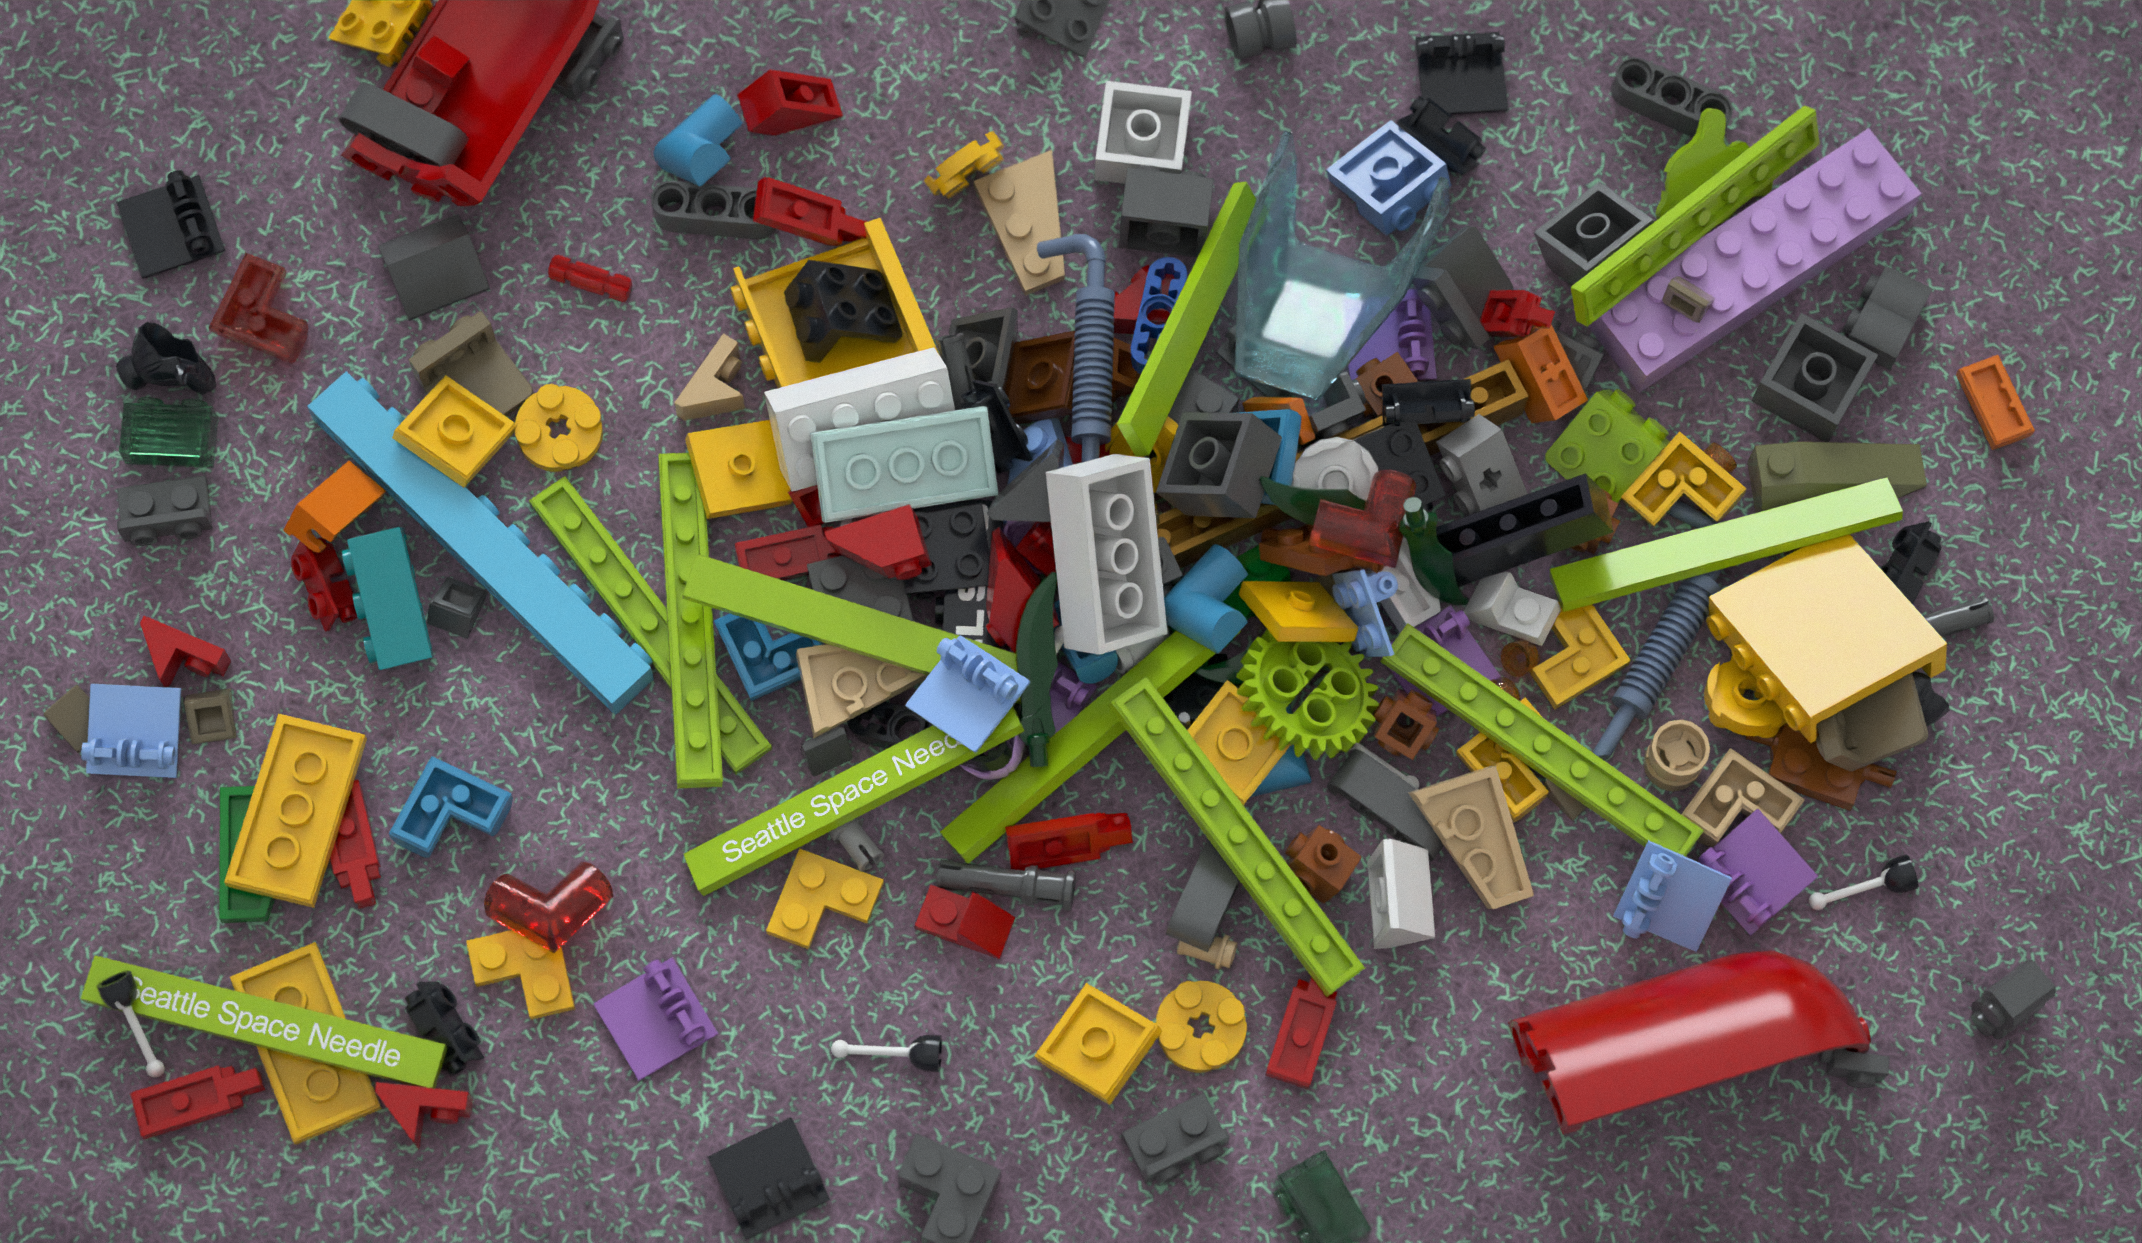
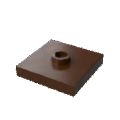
M1075 330L1015 342L1005 393L1010 401L1008 409L1015 423L1024 424L1072 415Z

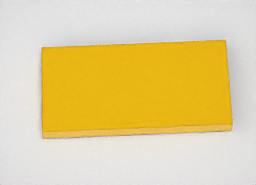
M278 713L224 881L227 887L312 908L315 907L366 745L367 738L365 734Z
M316 942L230 977L235 991L346 1019ZM256 1046L295 1145L382 1109L369 1075Z

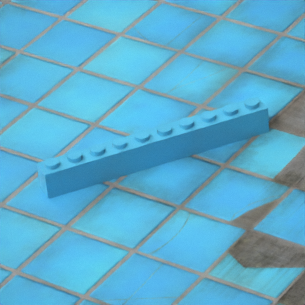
M347 371L343 373L307 406L312 419L614 715L619 713L654 680L650 667L653 661L650 656L636 643L631 647L619 637L622 633L621 629L607 614L603 613L599 617L588 607L591 600L583 590L574 583L568 587L558 577L561 573L559 568L545 554L537 557L527 547L530 541L518 527L511 524L507 528L497 518L500 512L486 496L481 495L476 498L466 487L463 488L392 438L394 430L405 418L394 407L386 410L376 401L380 397L379 394L364 378L357 382Z

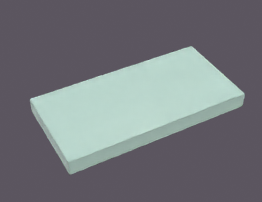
M985 406L810 433L822 521L825 523L877 515L909 504L914 509L998 495L988 410Z

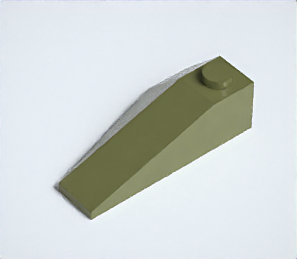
M1798 441L1756 445L1747 461L1755 513L1888 477L1897 499L1927 486L1920 444Z

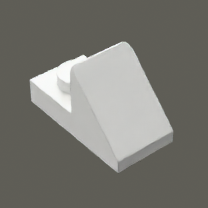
M1503 572L1480 580L1464 613L1469 620L1542 646L1561 607L1557 600L1519 588L1512 573Z

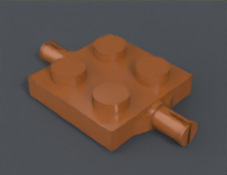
M1310 524L1297 529L1277 530L1269 527L1265 528L1262 532V542L1259 543L1260 560L1322 576H1328L1349 568L1356 570L1361 568L1378 573L1385 566V557L1382 555V553L1386 552L1385 535L1366 530L1329 529Z
M1787 722L1779 728L1778 733L1774 737H1745L1746 740L1771 747V763L1768 770L1770 776L1796 793L1849 811L1853 808L1858 790L1865 780L1891 789L1897 773L1896 770H1891L1874 763L1852 772L1831 764L1821 756L1816 741L1810 743L1800 730L1794 731ZM1816 726V738H1817V736L1819 735V732H1818V729H1817V726Z

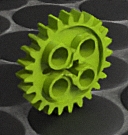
M1267 629L1261 638L1257 637L1240 661L1244 666L1237 673L1236 677L1244 682L1237 690V694L1249 697L1242 706V710L1247 712L1255 711L1257 716L1251 722L1252 727L1264 724L1267 728L1263 737L1265 740L1272 738L1274 735L1280 738L1279 750L1282 751L1288 744L1294 745L1295 756L1298 758L1306 749H1309L1313 760H1317L1324 751L1332 759L1340 750L1347 753L1355 743H1359L1368 733L1367 729L1376 719L1372 713L1378 708L1379 702L1371 697L1378 691V686L1366 683L1374 672L1372 669L1360 668L1359 663L1365 657L1363 654L1351 656L1348 652L1352 642H1344L1342 645L1336 642H1278ZM1323 666H1327L1330 672L1293 714H1288L1286 708L1306 687Z

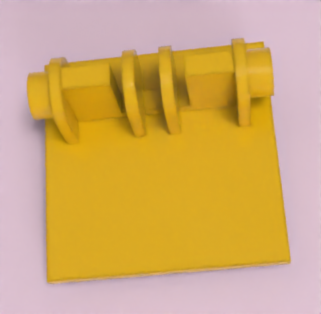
M351 0L328 38L341 44L379 53L376 59L384 66L391 67L394 61L399 63L401 55L408 46L402 38L412 42L414 35L409 29L416 32L419 31L420 24L428 11H431L433 8L432 0Z

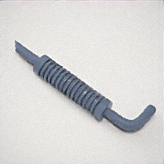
M1074 234L1040 241L1037 244V252L1042 259L1076 252L1083 253L1088 263L1087 287L1076 291L1075 366L1073 369L1074 391L1071 440L1082 445V462L1099 458L1100 445L1111 441L1112 409L1110 408L1112 407L1111 383L1113 378L1115 292L1104 287L1106 259L1104 249L1098 240L1087 234Z
M1680 500L1675 503L1670 511V516L1697 529L1717 524L1706 513ZM1723 569L1683 579L1676 591L1677 593L1674 594L1664 614H1662L1653 629L1651 636L1647 639L1638 657L1630 667L1629 672L1624 677L1625 679H1623L1611 699L1613 704L1619 709L1593 750V753L1601 759L1607 760L1610 758L1634 717L1640 720L1647 718L1657 698H1659L1666 683L1671 678L1670 676L1674 673L1683 655L1695 638L1696 633H1698L1709 614V596L1722 590L1715 581Z

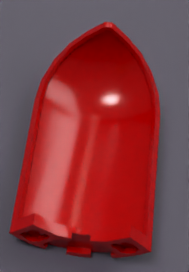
M437 0L382 90L392 95L412 67L415 55L433 35L470 57V61L434 114L462 130L469 139L467 145L455 164L438 167L406 158L358 133L352 136L341 156L387 181L391 179L392 175H395L413 184L410 190L413 194L440 202L443 196H448L452 198L451 201L456 206H474L481 203L592 22L600 0Z
M1773 950L1727 955L1508 1022L1522 1066H1529L1534 1074L1544 1071L1548 1079L1542 1080V1087L1551 1103L1562 1135L1580 1130L1586 1122L1809 1055L1846 1048L1847 1051L1866 1053L1869 1050V1043H1871L1870 1031L1863 1017L1858 1018L1845 994L1811 963Z

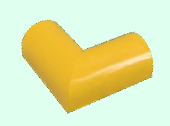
M1679 431L1621 496V499L1653 527L1659 523L1683 495L1687 496L1714 521L1719 523L1736 506L1747 489Z
M1526 697L1520 701L1528 708L1533 710L1535 713L1540 715L1538 711L1532 706V704L1526 699ZM1481 732L1456 751V755L1470 772L1489 766L1497 767L1513 822H1517L1538 806L1549 793L1524 762Z

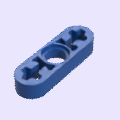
M1160 258L1154 261L1148 270L1131 343V363L1139 374L1142 373L1148 361L1144 358V354H1147L1149 350L1150 337L1158 340L1165 324L1157 325L1151 323L1147 319V315L1155 309H1164L1171 313L1187 280V269L1176 258ZM1166 274L1174 275V279L1170 282L1167 296L1162 294V280H1164Z

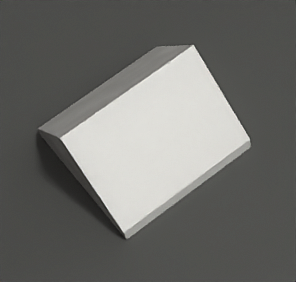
M1383 839L1367 861L1374 949L1392 948L1435 938L1428 849L1394 839Z

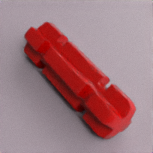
M554 255L548 267V275L552 280L565 283L568 280L571 282V286L602 296L604 293L610 294L609 298L620 302L627 301L632 290V280L629 277L617 273L611 276L608 270L580 261H576L573 264L570 258L561 255Z

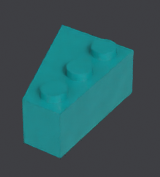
M403 527L347 539L349 549L342 550L346 573L348 576L356 575L360 591L352 594L357 617L359 620L367 619L371 635L363 637L369 663L377 662L379 670L434 657L423 606L420 602L415 581L413 564L411 565L405 541L407 540L406 532Z

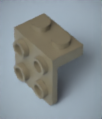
M479 311L472 317L467 315L458 319L451 326L450 332L436 341L429 340L421 344L415 350L413 357L408 359L415 379L426 394L447 375L505 416L520 407L533 394L532 386L497 342L492 325L482 311Z
M1910 673L1817 723L1819 735L1816 738V743L1821 756L1827 762L1851 772L1924 743L1928 738V730L1913 674Z

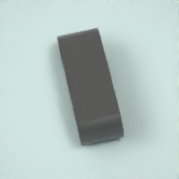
M1631 57L1623 60L1617 67L1611 86L1613 99L1622 107L1691 137L1695 136L1700 115L1705 109H1718L1724 113L1726 117L1725 132L1732 117V103L1724 94L1642 58ZM1624 80H1635L1641 87H1629L1624 83ZM1662 97H1674L1680 102V104H1668L1663 100Z
M365 82L359 84L338 119L340 124L354 135L360 133L392 152L416 162L438 167L455 164L469 141L467 135L453 124Z
M665 181L658 184L651 195L654 219L657 225L666 231L757 240L771 236L776 230L775 228L753 222V219L747 217L750 212L754 211L757 188L715 184L697 186L690 182ZM669 202H676L682 205L675 212L662 210V207ZM712 206H719L725 209L718 216H710L704 213Z
M1354 749L1327 784L1329 791L1334 796L1339 793L1351 802L1348 806L1371 822L1376 819L1387 827L1385 832L1396 840L1428 849L1429 861L1432 862L1444 845L1409 795V792L1417 789L1365 752Z
M1207 839L1166 931V935L1206 952H1209L1240 883L1209 839Z

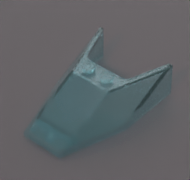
M1284 130L1239 243L1235 375L1319 401L1334 383L1337 375L1344 371L1407 294L1451 208L1448 178L1439 177L1421 227L1388 265L1375 266L1299 242L1296 238L1297 158L1293 134Z

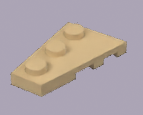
M1052 150L973 181L975 191L1025 296L1065 280L1063 255L1042 259L1037 252L1038 242L1061 238Z
M829 644L800 648L796 652L813 738L923 682L928 676Z
M1489 766L1409 792V795L1487 909H1496L1534 896L1496 766Z

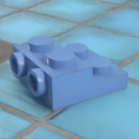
M1392 120L1326 169L1329 181L1354 200L1359 214L1386 236L1395 229L1403 231L1409 228L1416 218V213L1428 203L1433 206L1441 203L1447 196L1451 186L1446 163Z

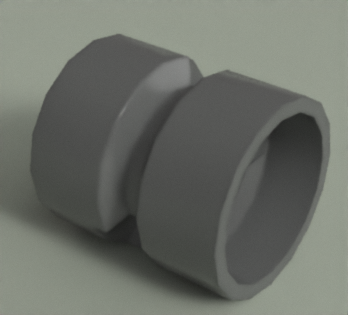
M1259 0L1257 7H1254L1247 1L1224 8L1226 30L1237 60L1261 55L1264 46L1273 51L1296 46L1295 23L1288 0Z

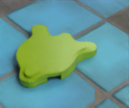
M1713 108L1705 109L1700 115L1698 128L1693 139L1688 144L1679 148L1668 160L1663 171L1667 172L1665 191H1661V200L1656 208L1657 219L1749 149V145L1743 141H1734L1729 146L1725 145L1726 117L1722 111ZM1773 182L1767 185L1755 196H1765L1769 194L1772 190ZM1734 211L1731 215H1729L1727 218H1725V219H1724L1722 222H1720L1719 224H1721V223H1723L1724 221H1726V220H1727L1729 217H1731L1736 211Z

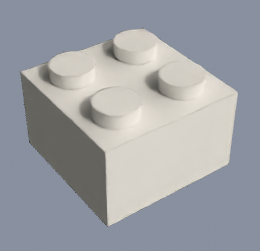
M1106 81L1095 159L1094 180L1125 184L1127 168L1137 169L1140 166H1153L1159 168L1162 172L1180 174L1183 166L1192 91Z

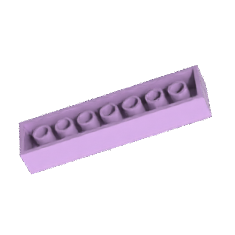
M1868 128L1697 240L1590 324L1588 328L1601 341L1602 346L1640 393L1912 213L1922 193ZM1674 277H1682L1715 298L1700 323L1692 321L1663 303L1662 299L1666 288Z

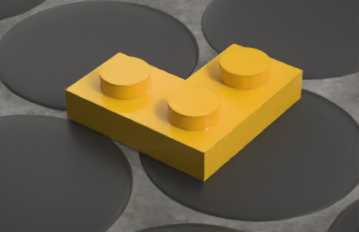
M1593 604L1563 612L1561 608L1551 629L1565 649L1532 668L1530 674L1554 710L1624 669L1631 660Z
M799 848L766 929V934L809 949L825 908L868 924L884 884V879Z
M556 920L466 941L476 987L521 977L531 1020L575 1009Z

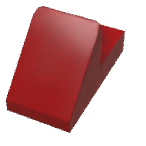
M433 35L417 52L412 67L393 95L434 115L470 61V57Z
M143 616L140 625L158 678L164 687H170L183 660L186 661L184 666L195 674L209 677L210 673L213 672L224 677L231 663L225 649Z
M930 885L915 923V929L1000 960L1015 917L975 892H972L971 897L967 898Z
M376 1082V1094L418 1149L420 1148L425 1113L431 1114V1121L443 1124H457L459 1117H471L473 1099L469 1092Z

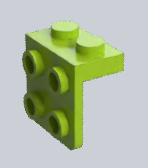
M1610 389L1597 391L1548 449L1545 454V460L1566 480L1586 473L1601 489L1612 496V501L1619 503L1621 496L1668 445L1670 441L1666 437L1669 433L1653 418L1648 417L1645 420L1634 411L1635 402L1619 389H1615L1614 392Z

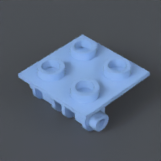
M1364 569L1332 574L1335 585L1332 587L1335 601L1343 610L1345 609L1346 614L1359 627L1355 641H1351L1354 650L1360 652L1365 657L1394 655L1376 603L1390 598L1396 593L1398 588L1396 577L1387 571L1366 574Z
M959 635L957 639L954 638L952 640L944 638L936 650L941 655V660L905 706L974 753H977L1031 682L963 636Z
M91 684L88 743L83 742L81 749V758L87 761L86 773L177 778L181 688Z
M1648 840L1613 917L1622 920L1624 925L1623 932L1629 937L1639 938L1640 934L1648 931L1697 952L1732 877Z

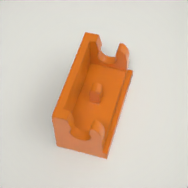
M1552 324L1547 329L1532 327L1529 336L1525 335V337L1504 340L1493 346L1500 362L1509 359L1529 396L1524 411L1531 423L1556 421L1588 401Z
M348 461L296 505L283 531L289 536L294 535L309 549L320 553L326 548V545L313 535L312 530L318 532L322 538L332 542L340 532L361 514L368 512L375 502H379L386 490L351 461Z

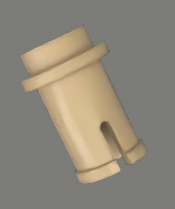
M1226 934L1223 938L1216 936L1209 952L1179 941L1177 954L1213 963L1217 970H1220L1222 967L1230 969L1238 943L1231 941L1230 936Z

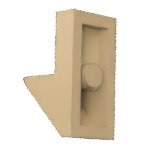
M724 333L674 402L679 418L686 421L745 409L743 395L722 382L723 380L727 383L731 382L740 369L742 361L739 360L740 353L737 341Z

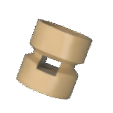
M1674 720L1662 725L1653 736L1644 756V769L1650 781L1660 789L1672 792L1684 790L1691 786L1708 761L1710 753L1708 737L1693 722Z

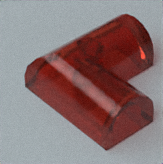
M245 253L208 327L210 332L287 363H295L308 337V323L306 320L271 307L287 275L286 268Z
M1395 470L1376 472L1371 481L1364 510L1320 499L1308 545L1396 568L1404 538L1403 534L1399 531L1398 524L1405 514L1404 502L1415 495V481L1407 474Z
M580 862L548 894L511 874H502L490 885L485 896L484 909L486 916L555 953L614 895L609 880L597 867L588 862Z

